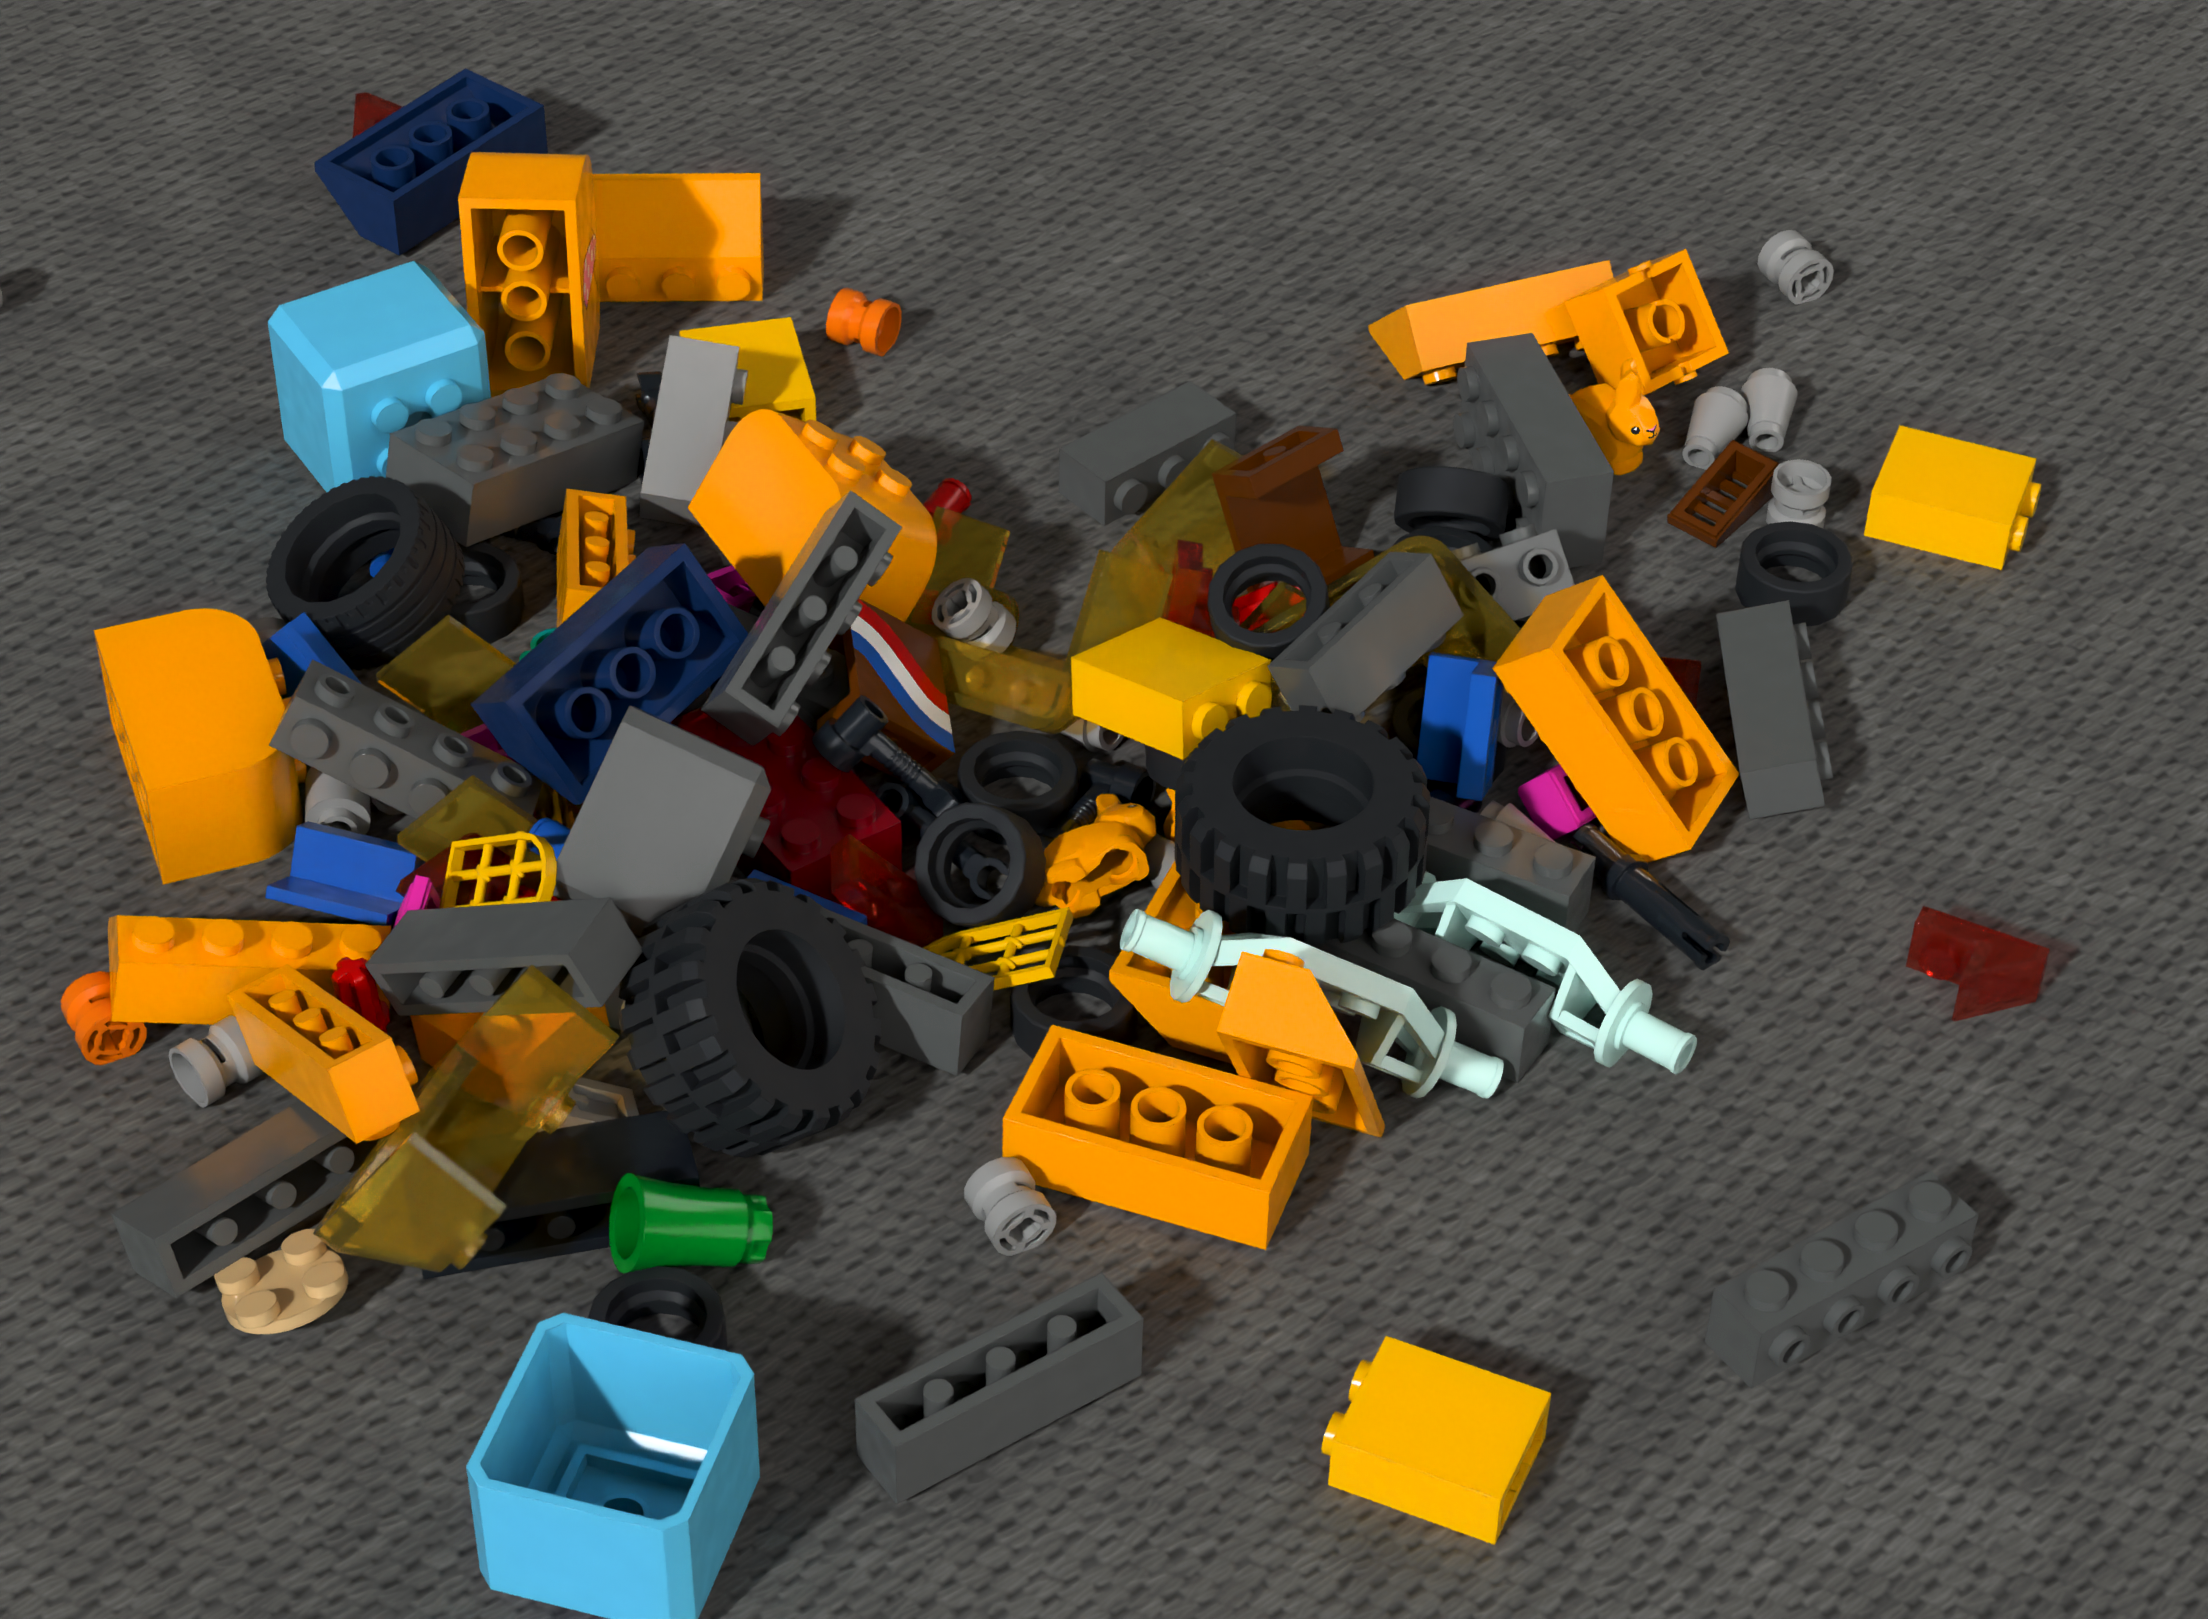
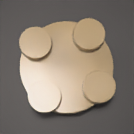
M317 1229L297 1231L283 1241L281 1245L282 1250L262 1256L255 1261L251 1258L242 1257L214 1275L218 1289L223 1293L222 1306L229 1323L234 1328L251 1334L285 1332L316 1320L339 1302L348 1286V1274L342 1258L334 1251L327 1249L321 1231Z

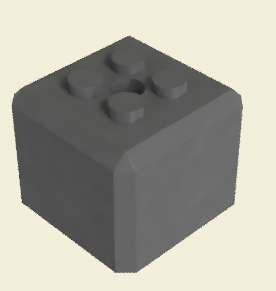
M629 706L557 858L556 886L553 896L561 900L611 897L616 907L624 915L631 931L641 936L643 928L653 919L725 883L731 884L739 880L731 875L741 854L754 859L771 823L770 820L759 816L771 792V786L764 767L642 709Z

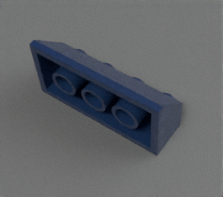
M465 68L315 161V172L361 237L400 256L460 217L458 196L472 152L548 154L544 105Z
M685 543L649 547L471 703V706L508 756L571 803L580 805L585 801L628 707L635 706L667 722H671L723 675L747 637L748 632Z

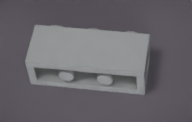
M673 335L669 336L640 493V518L702 527L687 507L727 437L739 423L729 421L731 404L743 405L748 370L737 369L738 346Z

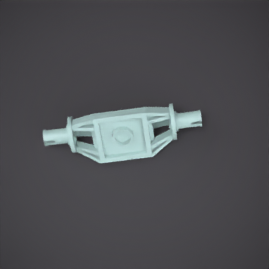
M1425 871L1423 882L1416 888V895L1413 900L1399 914L1394 912V919L1433 934L1468 951L1480 940L1483 941L1480 949L1496 961L1513 968L1519 959L1538 969L1535 977L1539 981L1555 987L1556 992H1558L1549 1013V1019L1560 1033L1594 1049L1595 1061L1610 1068L1615 1065L1627 1050L1631 1049L1678 1075L1685 1069L1694 1054L1697 1044L1695 1035L1689 1032L1685 1033L1648 1014L1653 995L1650 984L1640 979H1635L1620 991L1580 935L1467 878L1436 882L1435 875ZM1596 1003L1606 1014L1600 1029L1582 1020Z
M1135 909L1125 924L1120 939V949L1126 952L1131 951L1171 968L1170 996L1176 1001L1185 1003L1190 1001L1194 995H1197L1224 1007L1242 951L1262 956L1265 949L1280 950L1295 955L1305 962L1304 968L1311 970L1333 1010L1350 1016H1355V1014L1362 1016L1355 1047L1360 1062L1400 1078L1403 1091L1407 1095L1416 1099L1424 1097L1434 1087L1438 1079H1441L1488 1099L1495 1092L1501 1080L1504 1067L1502 1059L1494 1056L1491 1057L1455 1041L1457 1022L1456 1016L1451 1010L1441 1006L1434 1008L1430 1012L1413 988L1296 939L1258 933L1222 935V917L1211 910L1202 912L1194 921L1189 931L1152 917L1140 909ZM1212 966H1232L1227 990L1205 981ZM1394 1041L1407 1052L1405 1062L1386 1055Z

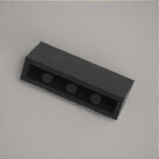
M666 1110L403 1154L423 1279L610 1247L609 1219L611 1204L616 1187L625 1174L633 1173L665 1182L700 1186L699 1174L688 1133L685 1134L678 1131L666 1120L669 1114Z

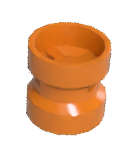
M847 287L843 288L836 294L828 311L826 321L828 339L846 346L854 342L860 343L865 352L882 357L897 340L902 321L900 305L882 298L872 302L867 300L866 295L860 291Z
M98 971L88 973L73 981L66 988L61 998V1010L67 1023L75 1031V1040L87 1061L102 1066L135 1055L142 1048L147 1038V1028L144 1023L111 1022L109 972Z

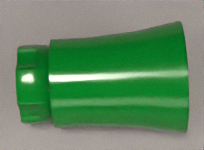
M633 1173L625 1174L620 1179L614 1192L609 1219V1242L613 1262L619 1272L623 1274L656 1266L735 1267L738 1263L760 1264L765 1260L767 1248L770 1242H772L773 1215L772 1211L768 1208L766 1197L763 1195L742 1194L738 1189L708 1188L665 1182Z

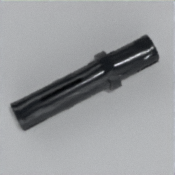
M1593 823L1582 826L1574 834L1573 837L1583 847L1581 848L1575 842H1569L1567 847L1596 857L1593 876L1602 883L1601 888L1606 896L1611 900H1622L1688 956L1699 969L1704 971L1720 961L1722 956L1713 947H1717L1720 951H1726L1730 944L1729 938L1716 930L1648 872V864L1643 858L1636 854L1624 852Z

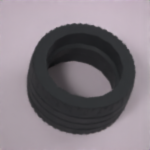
M369 476V478L363 477L340 484V486L330 489L329 492L313 500L308 507L306 506L295 517L293 522H290L285 532L281 534L280 540L277 541L276 547L271 553L272 556L268 562L269 567L266 571L268 596L284 622L288 624L305 612L352 671L353 669L368 670L373 667H381L384 664L387 665L394 660L402 658L403 655L409 654L414 648L419 647L445 621L446 616L450 614L452 607L457 602V597L460 595V588L463 586V578L465 576L464 556L450 529L424 499L399 480H393L390 477L384 478L383 476ZM394 548L391 557L374 578L353 593L338 598L342 587L358 568L376 555Z

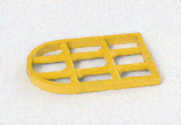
M524 831L452 841L440 908L551 901L557 875V861L553 847L544 837ZM529 842H533L539 849L541 860L524 862ZM516 844L514 860H511L510 864L491 866L494 847ZM483 849L480 864H477L475 869L462 870L465 851ZM542 871L537 896L518 898L521 878L525 877V873ZM511 875L507 896H504L503 900L484 902L487 883L491 881L492 877ZM477 879L474 900H470V904L455 906L460 881Z
M1065 907L959 931L925 946L924 949L963 965L965 961L971 960L972 957L1005 950L1003 957H999L996 961L969 966L985 974L998 971L997 975L992 976L995 977L993 991L1055 977L1074 917L1070 908ZM1057 925V928L1021 936L1022 932ZM1010 935V937H1005L1004 940L971 947L972 943ZM1052 940L1050 949L1015 956L1016 950L1023 948V946ZM1045 961V964L1038 965L1034 967L1009 972L1010 970H1014L1017 966Z

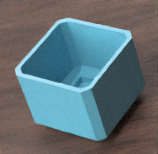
M411 261L281 304L268 320L284 440L326 492L354 479L369 478V476H383L386 478L390 433L415 425L420 420L432 419L458 410L463 405L491 398L485 332L430 269L416 261Z
M561 1313L538 1322L466 1466L479 1567L490 1589L608 1619H699L760 1478L754 1372L743 1355L567 1313Z

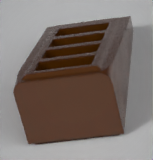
M1732 440L1667 515V523L1717 548L1773 497L1771 493L1773 472L1780 463ZM1736 479L1747 485L1746 489L1731 482V480ZM1723 490L1737 499L1734 501L1718 492ZM1709 501L1727 511L1722 514L1705 504ZM1696 512L1716 524L1711 526L1692 515Z

